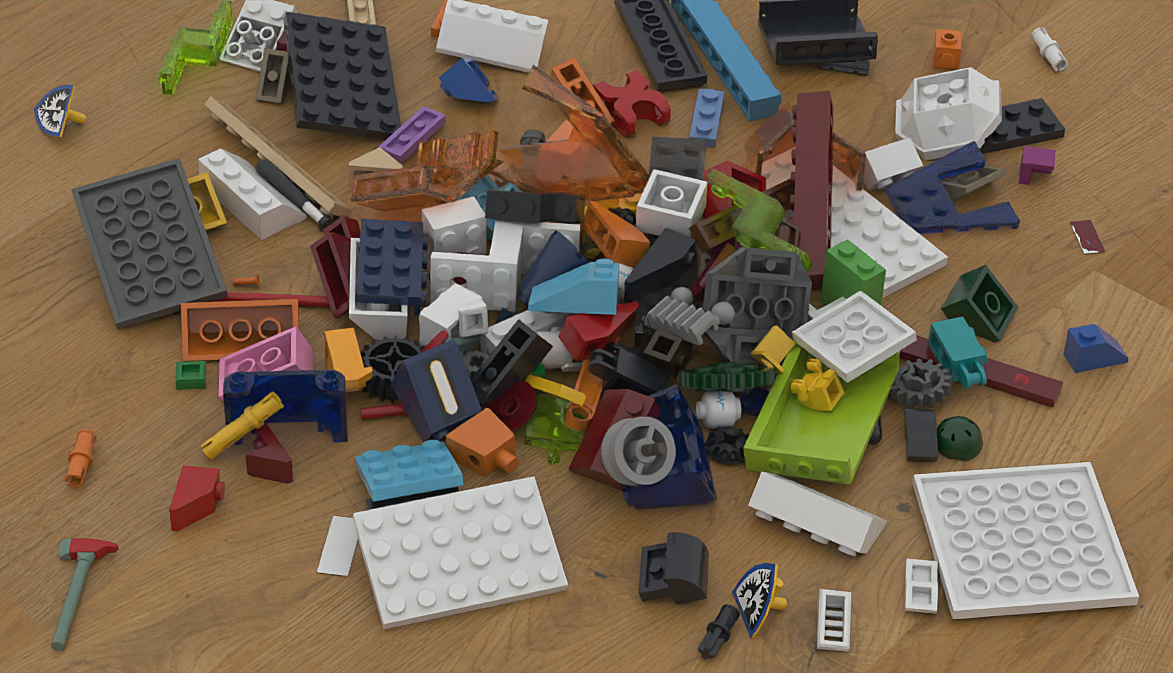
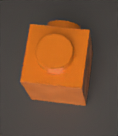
M936 29L933 49L934 68L959 69L962 31Z

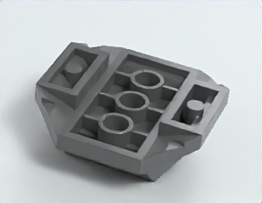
M741 247L707 273L703 311L705 313L707 311L711 312L713 306L718 302H728L735 311L734 318L729 324L718 325V330L708 329L703 333L727 362L734 361L737 364L756 363L758 366H762L750 353L773 326H778L793 340L792 331L807 323L812 281L801 264L798 253ZM754 301H755V307H754V309L752 310V305H753V303H754Z

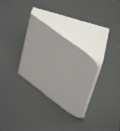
M481 299L458 309L460 338L488 333L487 305Z

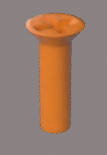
M259 274L256 277L233 278V284H256L259 287Z

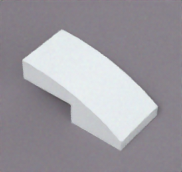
M906 559L905 611L937 613L938 561Z

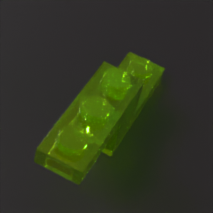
M221 1L218 10H215L213 13V24L209 25L207 30L180 27L176 37H172L171 50L166 52L164 67L160 68L158 72V83H162L163 94H174L185 64L216 67L233 24L232 1Z
M712 168L706 176L711 185V191L720 198L727 196L733 199V202L743 209L732 225L737 235L736 240L747 248L753 246L758 249L797 252L801 259V264L808 273L813 264L807 252L773 235L786 216L780 202Z

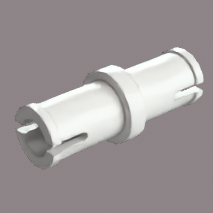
M1045 28L1035 29L1031 34V38L1039 47L1041 56L1049 61L1056 72L1058 70L1059 72L1067 68L1069 62L1061 53L1059 44L1051 39Z

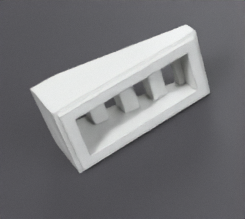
M819 590L817 598V649L849 652L851 592ZM826 607L841 608L842 612L826 610ZM825 617L842 618V621L825 620ZM825 626L842 628V631L825 630ZM824 636L842 638V642L824 640Z

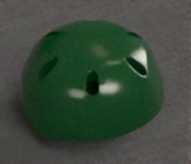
M955 416L943 420L937 427L938 451L945 457L969 461L975 458L982 450V433L973 420L963 416Z

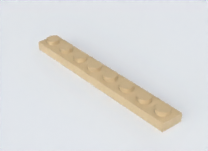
M210 96L204 105L212 111L211 116L223 124L226 123V129L232 134L243 137L241 142L253 150H258L256 155L259 158L268 159L285 176L287 175L289 180L299 190L303 189L305 191L304 194L313 203L321 205L320 210L324 214L332 218L335 215L348 217L352 211L233 108Z

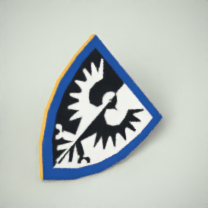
M61 85L52 89L34 108L36 121L40 129L46 134L62 137L66 120L81 125L84 124L86 116L69 109L75 85Z
M762 563L755 565L744 574L732 591L749 635L753 639L762 627L770 609L784 610L787 606L785 598L776 597L784 585L783 581L777 578L778 564Z

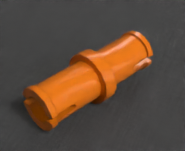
M90 429L78 431L74 449L70 451L68 456L70 464L64 480L71 487L83 486L87 468L93 462L92 450L97 435Z

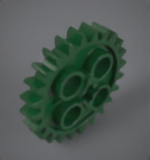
M734 361L708 364V366L684 369L679 372V386L693 388L696 391L718 390L737 392L775 383L774 368L767 366L759 367L756 363L737 364Z

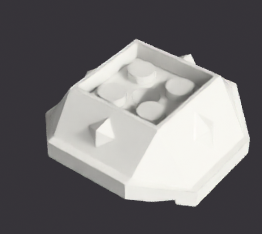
M971 67L914 78L903 98L896 101L895 133L897 140L900 141L910 137L918 155L924 160L978 151L985 143L984 139L993 133L1002 121L1001 86L999 81L990 80Z

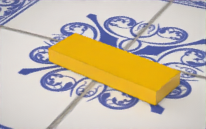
M528 374L523 379V381L528 382L534 389L580 406H583L586 399L585 394L535 375Z

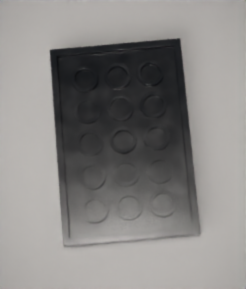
M285 13L283 20L297 128L386 140L401 127L386 27L302 13Z

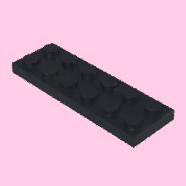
M614 0V4L657 91H669L671 89L707 84V74L669 0Z

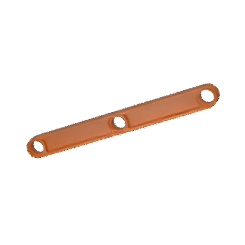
M620 336L614 341V343L618 344ZM590 359L584 360L574 390L585 394L584 404L580 406L569 402L564 417L566 425L576 431L587 430L602 392L603 379L592 375L588 370L589 363L591 362ZM573 413L581 414L586 419H578L573 416Z

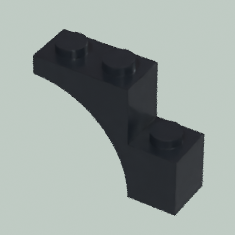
M487 190L485 218L532 223L547 221L581 223L584 219L586 194Z

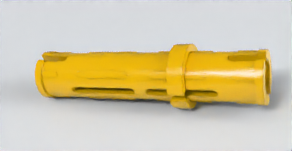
M270 392L254 406L245 408L244 413L202 443L201 448H203L205 455L213 460L248 432L263 426L264 421L284 407L278 395Z

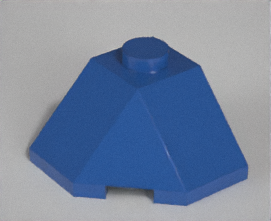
M471 57L460 59L438 77L442 82L440 84L441 89L449 97L452 95L458 99L495 102L499 99L494 90L491 92L488 90L489 80Z

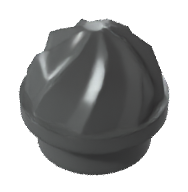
M527 130L520 139L523 153L530 157H537L540 147L546 142L544 133L538 130Z

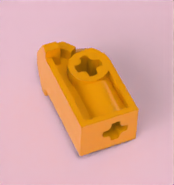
M354 328L325 331V361L328 369V383L332 385L333 392L343 393L362 390L363 387H366V381L372 378L373 370L372 367L364 368Z

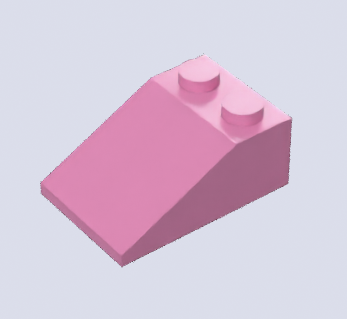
M297 326L220 359L218 397L221 401L262 400L270 392L276 393L280 399H288L314 388L313 348Z

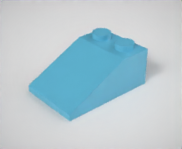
M598 259L596 262L587 263L534 286L530 296L528 311L616 315L619 297L620 263H613V260Z

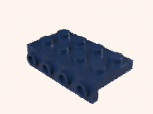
M361 219L356 303L414 306V316H419L420 307H426L427 290H421V288L427 287V271H422V269H427L428 252H422L428 251V234H423V222Z

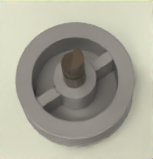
M644 416L623 419L613 424L606 432L601 446V457L608 474L617 482L628 486L648 485L659 482L670 472L676 454L674 439L669 429L659 420Z

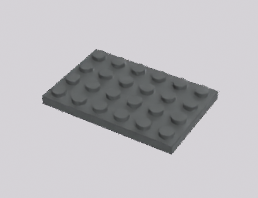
M180 158L71 189L117 330L181 311V303L211 302L228 297L225 283Z

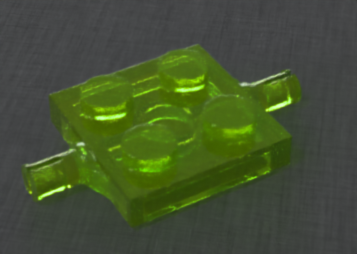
M537 395L536 409L526 423L524 445L540 446L548 449V463L552 464L554 456V464H558L560 462V451H577L586 430L576 431L566 425L564 417L569 405L568 401L556 397ZM573 413V416L578 419H586L581 414Z

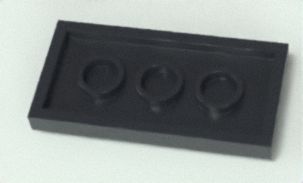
M1042 98L1002 106V121L993 133L984 139L985 143L978 151L966 154L971 157L1063 138L1065 128Z

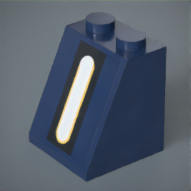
M455 339L402 361L391 383L392 389L423 442L427 440L445 441L447 434L482 411Z

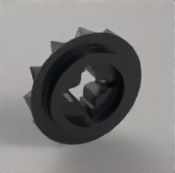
M731 425L728 429L718 426L716 432H709L705 442L706 451L711 458L721 463L736 464L745 461L743 447L750 434H744L742 428L733 430Z

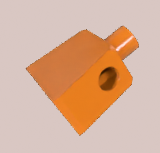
M485 408L446 435V446L455 462L481 476H488L498 468L510 474L519 465V459L515 456L514 433L489 408Z

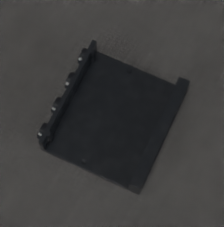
M858 0L759 1L758 24L775 65L876 59L878 35L876 32H865L857 15Z

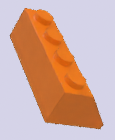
M279 299L181 303L183 361L220 360L295 326L300 331L299 300Z

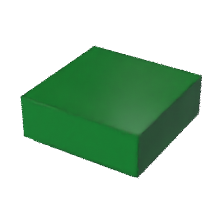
M206 361L176 362V390L206 389Z

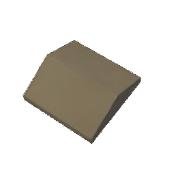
M970 162L932 180L931 185L953 202L1006 175L1007 171L1005 168Z

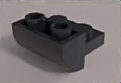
M673 532L668 533L667 543L642 547L639 595L642 601L673 596L676 604L707 599L709 551L706 545L700 539L690 534Z

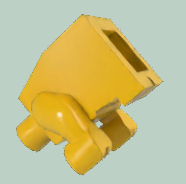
M809 359L810 362H807L806 366L813 373L806 374L802 380L794 379L795 383H791L790 391L792 394H797L798 401L804 406L817 411H832L844 394L836 370L828 369L827 372L823 373L821 360Z

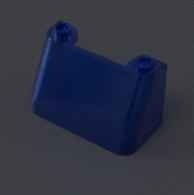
M336 370L234 372L224 379L223 401L226 426L244 413L245 408L254 406L270 392H274L281 399L284 407L268 417L264 423L318 422V432H324L325 429L332 434L333 442H348L347 390L345 376L341 372ZM243 437L233 445H242Z
M677 384L650 395L649 397L656 400L660 410L657 420L662 422L673 436L676 449L675 460L670 472L659 482L648 485H626V488L623 489V495L629 506L633 505L637 510L706 505L716 501L717 494L704 436L694 410Z

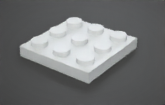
M862 291L857 292L792 331L793 340L815 358L820 359L829 369L836 370L837 375L847 383L917 341L916 331Z

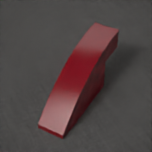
M342 216L323 230L325 236L310 246L335 319H339L349 312L351 238H360L358 221L346 216Z

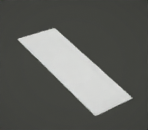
M333 516L318 566V573L348 576L358 541L353 518Z

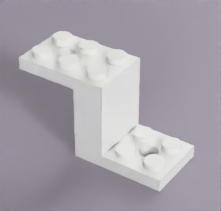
M496 219L489 256L432 252L430 304L442 292L447 291L455 284L452 280L453 278L462 277L467 283L460 286L482 296L483 302L487 305V310L515 312L517 295L519 294L517 287L521 282V276L527 273L551 234L559 231L579 252L580 225Z

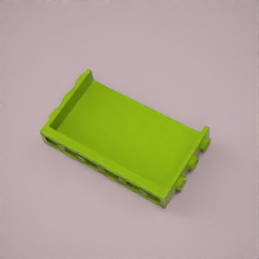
M795 342V346L787 354L782 364L785 371L783 374L777 375L775 383L743 447L746 469L748 471H763L777 475L851 485L900 369L898 352L848 383L838 376L844 391L843 396L832 411H817L802 405L797 399V394H792L790 391L791 383H795L794 379L802 380L806 374L813 373L806 366L807 362H810L809 359H817ZM822 363L821 368L823 373H825L829 368Z

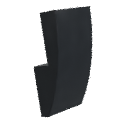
M905 409L904 429L907 461L937 462L938 443L935 410Z

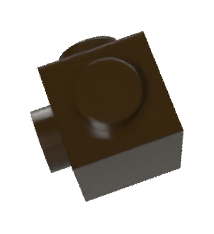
M658 328L644 351L648 362L670 372V376L673 378H677L679 372L686 368L690 358L682 337Z

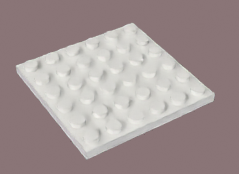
M1091 462L913 475L912 484L934 559L938 561V572L952 619L1138 604L1139 594Z

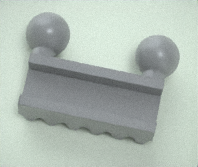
M678 287L673 290L670 297L666 296L648 312L647 319L651 328L656 330L658 328L700 346L703 343L701 335L708 329L718 330V325L729 324L734 318L735 311L728 302L716 303L711 312L707 311L705 313L702 308L696 310L695 306L692 305V292L686 287Z

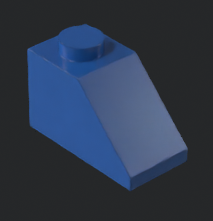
M1096 324L1068 329L1063 355L1075 373L1128 362L1129 358L1118 341Z

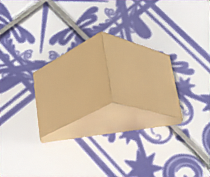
M381 147L350 161L348 164L349 186L403 190V166Z

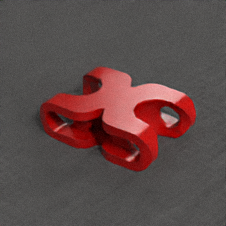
M637 70L626 73L627 79L624 87H613L604 81L592 85L611 116H615L613 118L614 128L624 137L636 133L635 126L637 120L647 119L657 125L670 122L671 108L668 101L660 92L647 90L648 80Z

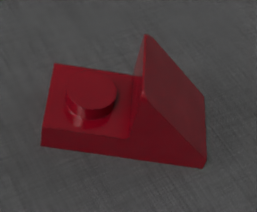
M264 423L260 428H255L254 451L246 454L248 475L286 484L293 482L292 460L267 423Z

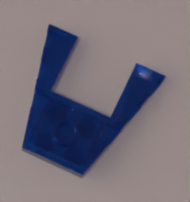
M975 141L964 145L887 187L886 194L899 218L919 234L943 232V229L955 228L958 232L968 231L969 228L984 227L985 230H997L998 226H1011L1012 229H1017L1020 224V220L1009 201L959 214L940 179L980 169L985 166L986 160Z

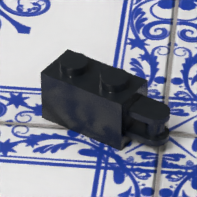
M619 348L614 355L603 349L591 351V362L589 363L588 370L592 375L603 379L602 390L629 389L654 398L658 407L668 397L670 372L622 348Z

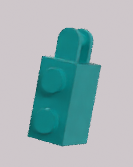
M963 317L931 323L928 345L938 363L943 364V369L950 370L952 382L960 381L964 389H969L974 384H979V386L986 385L987 377L984 371V363L987 362V353L985 348L978 343L973 328L968 326Z

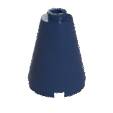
M555 231L551 234L518 285L517 289L520 293L517 297L528 307L534 286L590 262L585 257H582L577 251L578 249L559 231Z

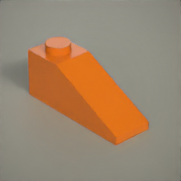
M575 57L552 68L549 82L561 102L571 113L578 108L606 115V126L614 123V119Z
M589 201L581 226L607 259L613 260V263L636 267L650 249L651 242L637 227L595 201Z

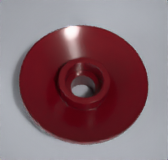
M520 380L487 404L484 409L489 408L514 432L524 426L532 417L537 405V395L534 388L528 382Z

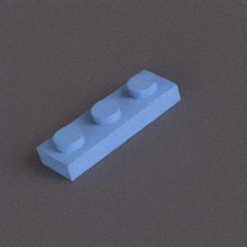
M714 89L698 90L689 145L715 148L724 102V91H716Z

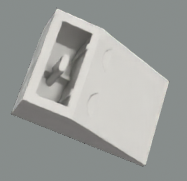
M246 0L219 60L260 72L264 48L277 50V41L285 32L283 20L285 13H298L295 6L275 0Z

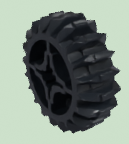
M396 335L394 339H388L384 336L382 341L373 339L371 345H364L363 351H360L364 368L372 367L373 376L370 380L366 381V387L362 388V392L368 393L370 399L378 397L380 402L388 399L393 404L395 400H399L391 387V383L402 361L420 354L425 346H420L418 340L410 342L408 336L404 339H398Z

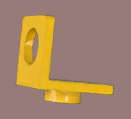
M773 326L750 355L762 366L774 368L775 374H783L785 369L780 363L795 346V342L778 326Z

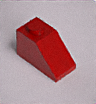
M182 466L169 508L172 531H179L215 512L218 500H223L225 493V483L220 482L219 469Z

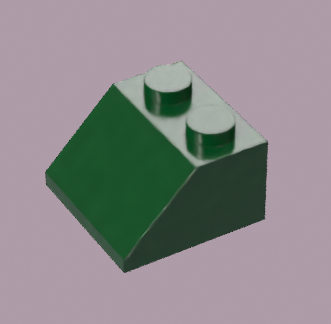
M987 265L960 275L942 305L941 310L948 319L963 317L968 326L973 328L975 336L997 342L1000 341L1018 306Z

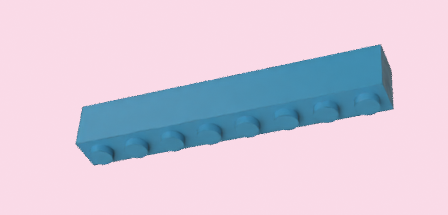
M671 0L672 8L748 121L778 116L779 104L782 102L780 91L775 89L769 75L764 73L759 61L750 53L748 45L744 44L739 32L732 27L728 16L723 14L719 3L714 0Z

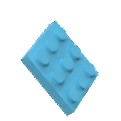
M427 440L422 445L411 447L408 445H398L389 451L370 450L364 452L363 455L355 456L356 468L372 501L464 485L463 474L444 441Z

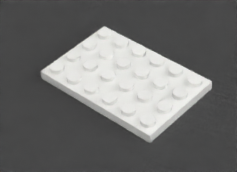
M534 476L353 513L355 529L383 630L566 591L568 588V582Z

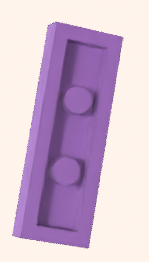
M423 106L378 148L381 147L397 162L402 164L446 123V115Z

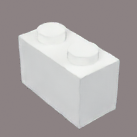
M910 137L866 151L855 161L868 190L877 187L879 190H884L898 180H901L902 183L914 179L916 177L915 173L923 167Z

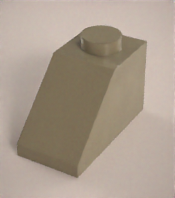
M264 48L256 100L282 104L291 87L287 51Z

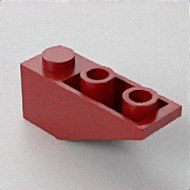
M637 301L618 304L616 315L581 313L567 316L558 338L576 362L590 359L592 350H605L609 342H614L631 325L640 305Z

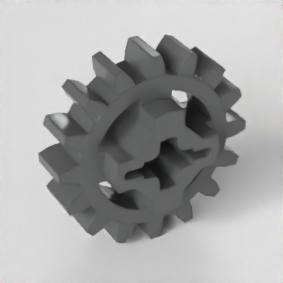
M917 359V362L914 363L908 360L905 367L900 366L890 390L891 399H897L898 405L907 403L908 409L913 408L914 405H918L919 409H924V406L927 405L934 408L936 401L944 403L945 396H951V389H953L952 376H950L949 369H943L942 363L933 365V360L931 359L927 363H922L921 359Z

